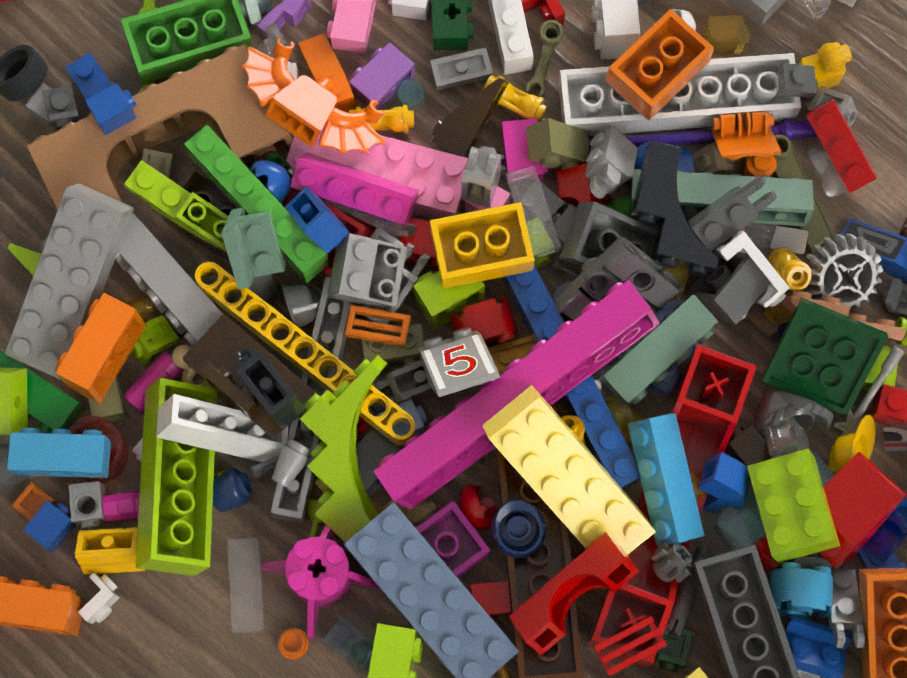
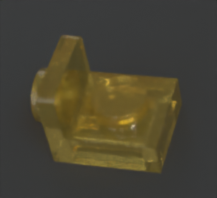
M613 395L605 399V402L626 443L631 441L628 423L644 420L645 418L640 412L632 414L629 406L626 403L622 405Z

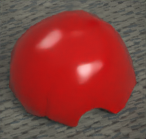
M469 484L463 487L460 492L459 509L475 529H488L491 527L493 516L498 508L490 496L478 495L481 486Z

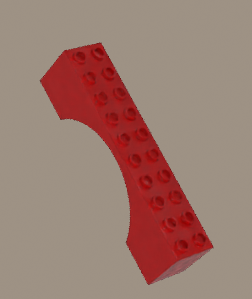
M697 344L688 361L670 414H676L699 514H701L708 493L698 489L705 461L721 452L724 453L738 422L757 366ZM642 489L637 507L651 524ZM654 534L628 554L639 572L616 592L609 589L606 590L586 647L593 649L595 645L652 616L655 626L659 629L661 637H663L675 602L678 582L675 578L671 582L663 581L654 572L653 563L655 561L652 558L656 555L655 551L660 547L656 546ZM691 540L676 544H681L688 550ZM646 626L602 651L604 654H609L647 634L650 630ZM652 638L616 658L624 661L656 644V641ZM657 651L633 665L644 669L648 668L654 663Z

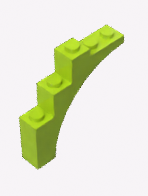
M379 355L372 362L366 358L353 371L357 377L351 384L345 380L333 394L329 390L321 397L315 393L304 405L307 412L300 418L322 440L310 453L314 459L307 467L329 487L317 500L321 505L314 514L328 527H331V530L345 543L379 515L365 489L359 472L356 453L357 424L363 401L373 381L387 364Z

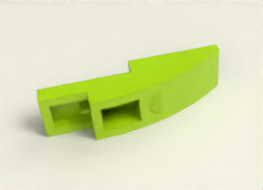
M141 160L124 183V187L149 204V207L167 219L226 252L221 232L229 216L194 192L189 193Z

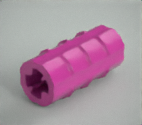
M163 352L155 362H152V365L146 372L142 373V376L135 384H132V387L123 395V398L143 415L146 389L159 378L175 380L184 369L177 367L172 357Z
M134 490L133 492H118V494L104 495L102 506L106 523L138 520L140 491Z

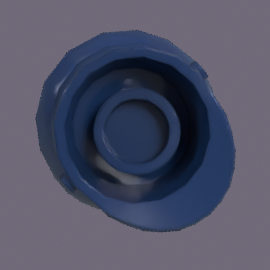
M511 500L503 504L494 514L491 522V534L496 546L504 554L513 558H526L536 553L543 545L546 537V523L543 514L531 503L523 500Z

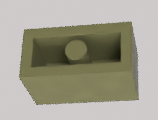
M550 118L526 127L529 161L542 164L544 168L559 170L588 163L586 160L590 152L587 130Z

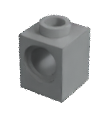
M100 481L69 485L71 522L81 526L82 530L100 528V523H106L102 506L103 496L106 495V486ZM88 500H95V509L89 514H83V504Z

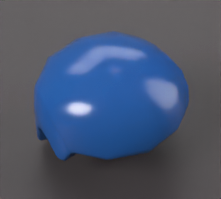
M260 160L255 162L251 166L250 171L282 204L292 188L290 187L292 179L287 170L273 161Z

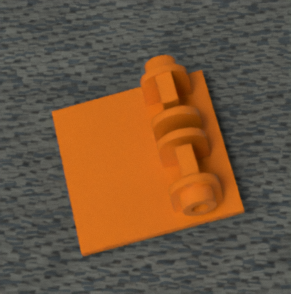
M767 111L752 112L751 121L750 113H745L744 125H742L740 113L736 114V124L734 114H721L718 118H713L711 132L721 158L737 160L748 156L765 158L781 154L780 147L771 129V126L774 125L773 114H768Z

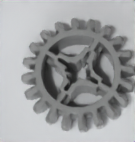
M848 233L845 237L841 234H835L834 240L824 237L823 247L814 245L817 252L814 255L806 254L810 260V264L807 265L811 269L812 276L809 285L804 288V291L812 294L811 299L821 301L822 296L835 297L840 299L841 305H847L855 310H860L861 301L870 303L867 296L870 293L878 294L874 285L882 283L881 278L877 276V274L884 271L882 266L878 264L882 259L875 253V247L870 243L867 244V241L862 237L856 238L853 234ZM838 267L842 270L846 280L841 276L842 273L838 270Z

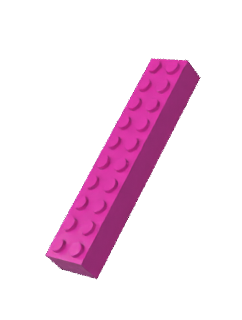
M627 280L625 283L619 282L612 286L605 298L598 303L594 301L588 304L582 310L581 316L573 322L570 320L560 325L556 330L557 334L547 341L541 340L531 348V353L522 360L516 359L505 368L506 372L500 378L483 383L480 387L481 391L471 398L466 397L460 400L455 405L453 412L446 417L440 416L429 425L430 429L421 436L415 435L408 439L404 444L405 448L397 454L392 453L384 457L379 462L380 466L373 472L392 500L412 510L495 448V445L488 439L482 425L531 385L551 406L657 327L660 323L654 312L630 280Z

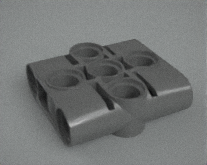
M619 237L598 258L594 257L585 261L581 267V274L555 297V301L567 316L575 320L582 315V310L588 304L594 301L598 303L605 298L612 286L619 282L625 283L627 280H630L655 314L681 291L682 287L669 271L660 266L626 238Z

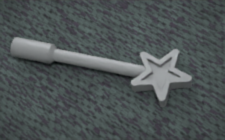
M893 346L881 365V372L854 415L850 409L848 415L845 416V420L833 421L834 427L842 430L841 436L856 433L859 423L863 418L862 415L887 375L893 372L903 356L904 351Z

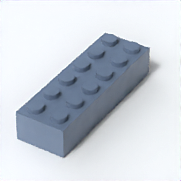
M394 502L344 544V547L411 627L417 631V634L454 678H489L519 652Z

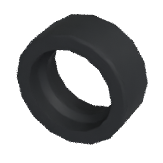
M19 45L0 57V94L9 101H18L29 96L42 84L47 75V63L33 47Z

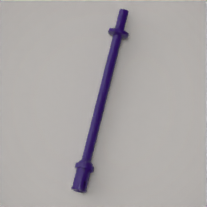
M782 119V122L778 125L771 126L774 135H784L790 141L796 138L817 137L809 120L790 121V119ZM711 130L625 136L636 147L652 140L669 145L715 142ZM588 139L589 151L591 150L590 142L592 139Z

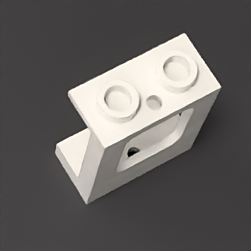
M740 230L712 250L715 255L727 261L737 252L747 253L771 282L767 287L766 293L755 301L757 304L765 308L769 305L774 307L786 297L784 293L790 289L789 286L744 231Z

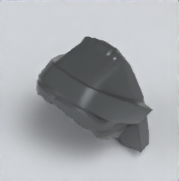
M767 390L763 392L762 400L754 413L753 426L765 440L782 442L800 438L802 434L811 429L814 422L829 429L834 417L830 410L805 397L783 391Z

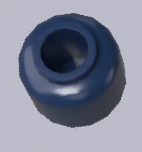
M230 468L214 474L213 505L218 511L227 512L248 503L249 495H252L253 489L251 481L245 472H240L236 468Z

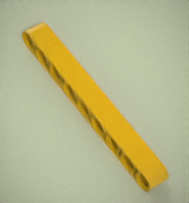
M205 262L198 266L195 271V279L199 288L209 299L326 391L329 390L333 394L345 380L351 384L357 377L350 367L250 289H238L235 278L218 264ZM210 274L218 276L217 281L213 284L203 283L205 277ZM237 292L242 294L241 299L236 303L226 301L231 293ZM255 311L266 313L261 321L254 322L250 320L251 314ZM285 329L289 331L288 337L284 340L274 339L273 336L277 330ZM302 348L313 350L312 356L308 359L298 358L297 353ZM327 366H333L337 369L336 375L332 378L323 377L321 371ZM371 385L363 401L360 417L394 444L404 446L408 439L415 436L416 427L414 419ZM374 404H382L386 410L381 416H373L369 413L370 407ZM400 422L409 425L410 431L403 436L397 435L393 431L394 426Z

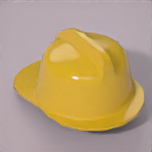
M865 415L861 419L856 433L843 435L836 439L830 450L828 464L830 472L837 474L858 452H861L870 460L876 435L875 422L871 415Z

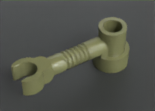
M548 20L540 28V39L543 42V46L533 78L526 85V93L528 94L532 87L537 86L541 90L539 97L544 96V80L552 52L563 38V27L558 21ZM554 35L555 38H548L547 36Z

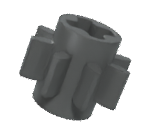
M665 542L655 551L656 555L652 558L655 561L653 569L656 575L663 581L671 582L675 578L680 583L690 574L692 557L689 551L681 544H673L670 547Z

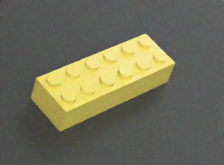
M533 385L528 387L482 425L488 439L586 549L606 532L628 555L656 532L647 517Z

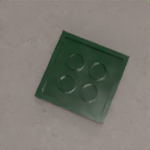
M801 297L761 376L762 381L787 392L805 397L821 406L847 416L888 338V334Z

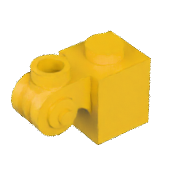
M838 42L825 43L818 49L816 54L801 58L799 65L814 66L815 78L818 82V92L821 86L830 88L840 84L846 71L845 64L852 60V55L847 44L840 45Z

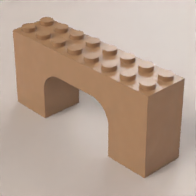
M245 45L230 47L222 55L213 59L202 60L194 68L186 72H176L168 80L158 85L151 84L146 86L142 92L132 96L137 104L132 108L137 118L106 136L91 112L87 118L78 122H69L63 125L59 131L50 135H41L33 143L27 145L57 210L66 187L78 183L123 203L118 192L117 181L119 173L125 164L142 155L143 149L146 147L155 149L189 132L201 130L206 125L223 140L249 170L255 162L267 160L275 151L284 159H287L292 144L290 132L265 116L270 103L261 107L257 96L247 88L248 75L242 68V65L248 60V51Z

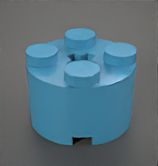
M784 562L782 563V568L772 569L769 573V587L780 617L790 618L793 616L809 620V615L813 613H818V619L829 618L832 615L833 576L831 575V568L815 566L812 569H802L799 563Z

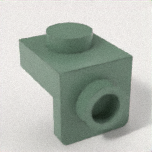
M238 0L243 16L251 24L262 21L261 13L273 9L271 0Z

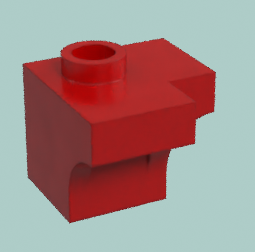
M588 163L557 171L558 197L569 205L576 206L579 202H596L604 206V204L611 201L610 194H606L602 199L592 194L589 189L590 179L585 176Z

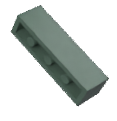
M693 294L680 303L657 327L647 333L605 371L599 379L622 405L630 402L635 405L647 395L648 392L645 388L654 381L657 385L670 374L667 368L676 361L680 364L692 354L690 347L695 342L699 341L702 344L714 334L715 331L712 327L718 321Z

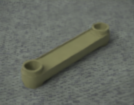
M781 134L774 135L779 147L784 150V153L774 155L777 162L773 174L774 178H801L808 180L788 137ZM814 192V211L809 226H797L798 229L809 232L806 248L809 254L812 255L817 252L814 245L824 246V237L834 240V235Z

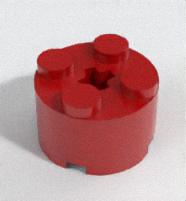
M501 297V303L498 304L495 298L462 308L464 315L459 317L456 316L455 312L450 315L454 332L470 327L471 331L477 330L481 334L486 345L494 342L496 345L513 341L514 335L518 333L507 297Z

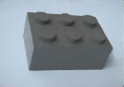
M579 202L559 259L581 268L588 259L598 258L619 237L626 238L651 258L658 229L641 224L637 220L599 203Z

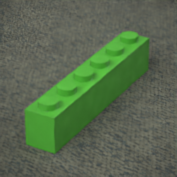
M208 125L184 143L189 157L236 208L244 207L246 215L264 211L270 212L284 260L306 283L329 265L327 253L301 229L291 214Z

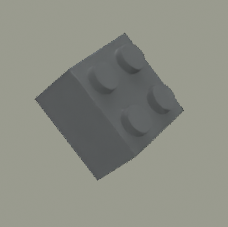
M737 252L728 261L719 257L717 269L710 274L706 273V276H697L684 291L683 295L687 298L694 294L717 320L737 324L747 316L749 308L754 302L766 293L767 287L771 282L747 253Z

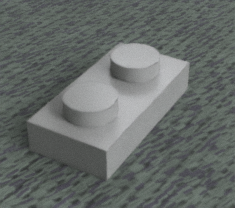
M486 47L430 60L437 91L486 80L493 75Z

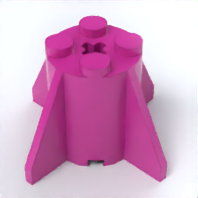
M325 525L320 537H309L298 541L289 552L287 560L262 562L260 567L263 571L285 574L291 589L308 605L307 638L313 640L320 608H330L339 603L349 594L352 586L381 591L372 579L353 572L343 548L333 541L334 532L327 525ZM324 568L326 570L325 573H320L319 577L315 578L314 573L318 569Z

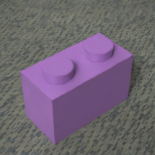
M389 42L384 48L380 47L372 54L370 62L364 68L359 67L353 72L349 81L351 91L366 107L372 100H377L379 103L375 109L381 110L416 76L415 64Z

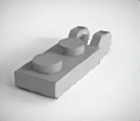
M832 569V615L828 620L829 627L833 631L835 647L844 648L846 641L844 630H852L855 648H864V621L856 570Z

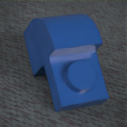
M723 452L705 461L698 489L708 493L703 508L712 513L729 505L739 510L742 509L751 481L748 468L743 463Z

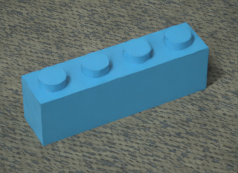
M672 413L628 423L651 525L656 531L654 533L656 546H661L665 542L670 545L705 536L676 414Z

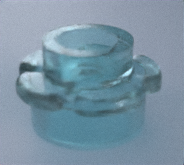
M414 79L403 80L398 89L400 102L408 105V107L420 104L424 98L423 85Z

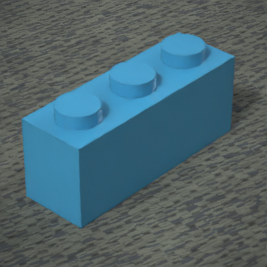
M22 428L21 433H10L7 470L14 475L108 478L111 441L105 435H102V431L84 430L83 434H71V431L67 429H53L52 433H40L39 429Z

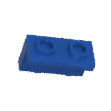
M790 617L784 631L797 669L825 678H842L845 669L846 650L851 642V633L844 632L846 637L844 648H836L833 631L830 627L797 617Z

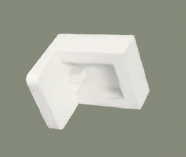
M92 573L89 578L101 590L78 611L84 620L91 624L95 621L98 623L103 621L112 612L110 607L120 598L114 592L118 588L117 585L106 574L100 577L96 573Z

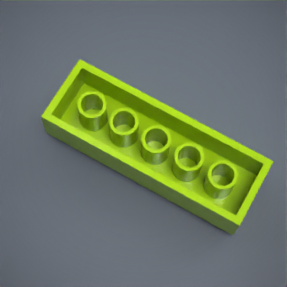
M159 378L145 391L136 568L195 576L210 568L215 451L157 438L158 409L173 394L217 405V390L211 387Z

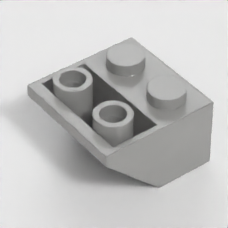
M351 233L347 234L343 242L336 247L327 297L357 304L397 307L407 247Z

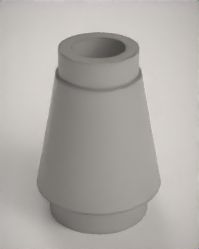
M289 438L287 444L283 443L272 479L288 487L290 482L293 481L311 459L309 454L312 449Z

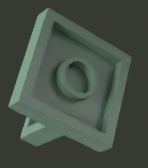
M244 207L232 209L221 234L238 289L251 287L254 277L284 272L285 263L270 212L264 211L246 215Z

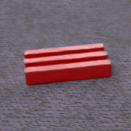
M652 616L595 645L593 649L609 677L664 648L667 644L661 637L659 629L655 626ZM646 626L650 630L647 634L607 655L602 651ZM652 638L655 639L656 644L613 667L610 666L609 661Z

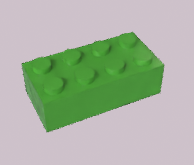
M184 0L120 19L141 85L169 77L176 72L188 71L202 60L213 59L222 55L230 47H239L243 44L246 49L247 47H252L251 36L238 0Z

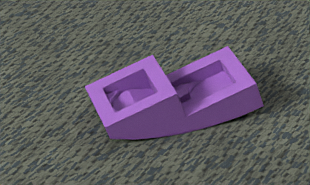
M285 0L280 3L257 25L260 38L270 44L285 23L296 28L312 7L311 0Z

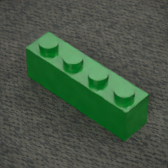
M0 351L1 368H26ZM27 369L28 420L32 417L40 422L37 428L44 433H52L53 429L70 430L85 408L80 402Z

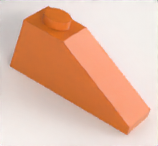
M325 33L299 42V49L312 80L317 82L320 77H326L332 82L333 90L331 93L337 97L334 107L345 112L355 110L354 95Z

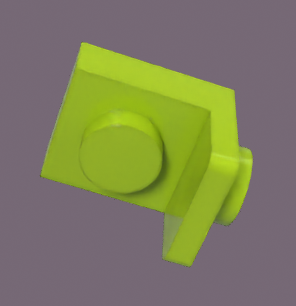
M163 315L145 323L146 328L130 353L132 357L139 360L142 366L148 364L153 355L178 342L179 337Z

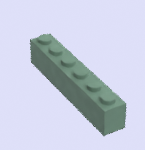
M634 169L633 177L630 181L629 216L641 170ZM677 170L678 197L685 219H691L737 186L743 188L757 177L742 176L740 174L721 175L709 172L688 173ZM763 176L766 181L763 187L747 198L751 203H754L764 194L772 191L777 197L774 202L759 212L760 217L751 223L808 227L814 211L813 180Z

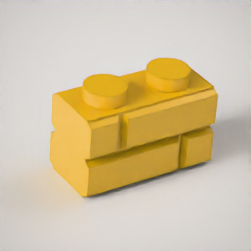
M138 527L79 531L75 558L84 575L145 571L146 569L136 568Z

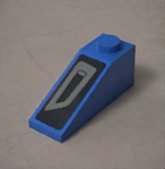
M850 219L841 235L845 237L848 233L853 234L856 238L862 237L865 239L867 244L870 243L875 247V253L882 259L878 264L882 266L883 272L894 278H899L901 282L907 284V237Z

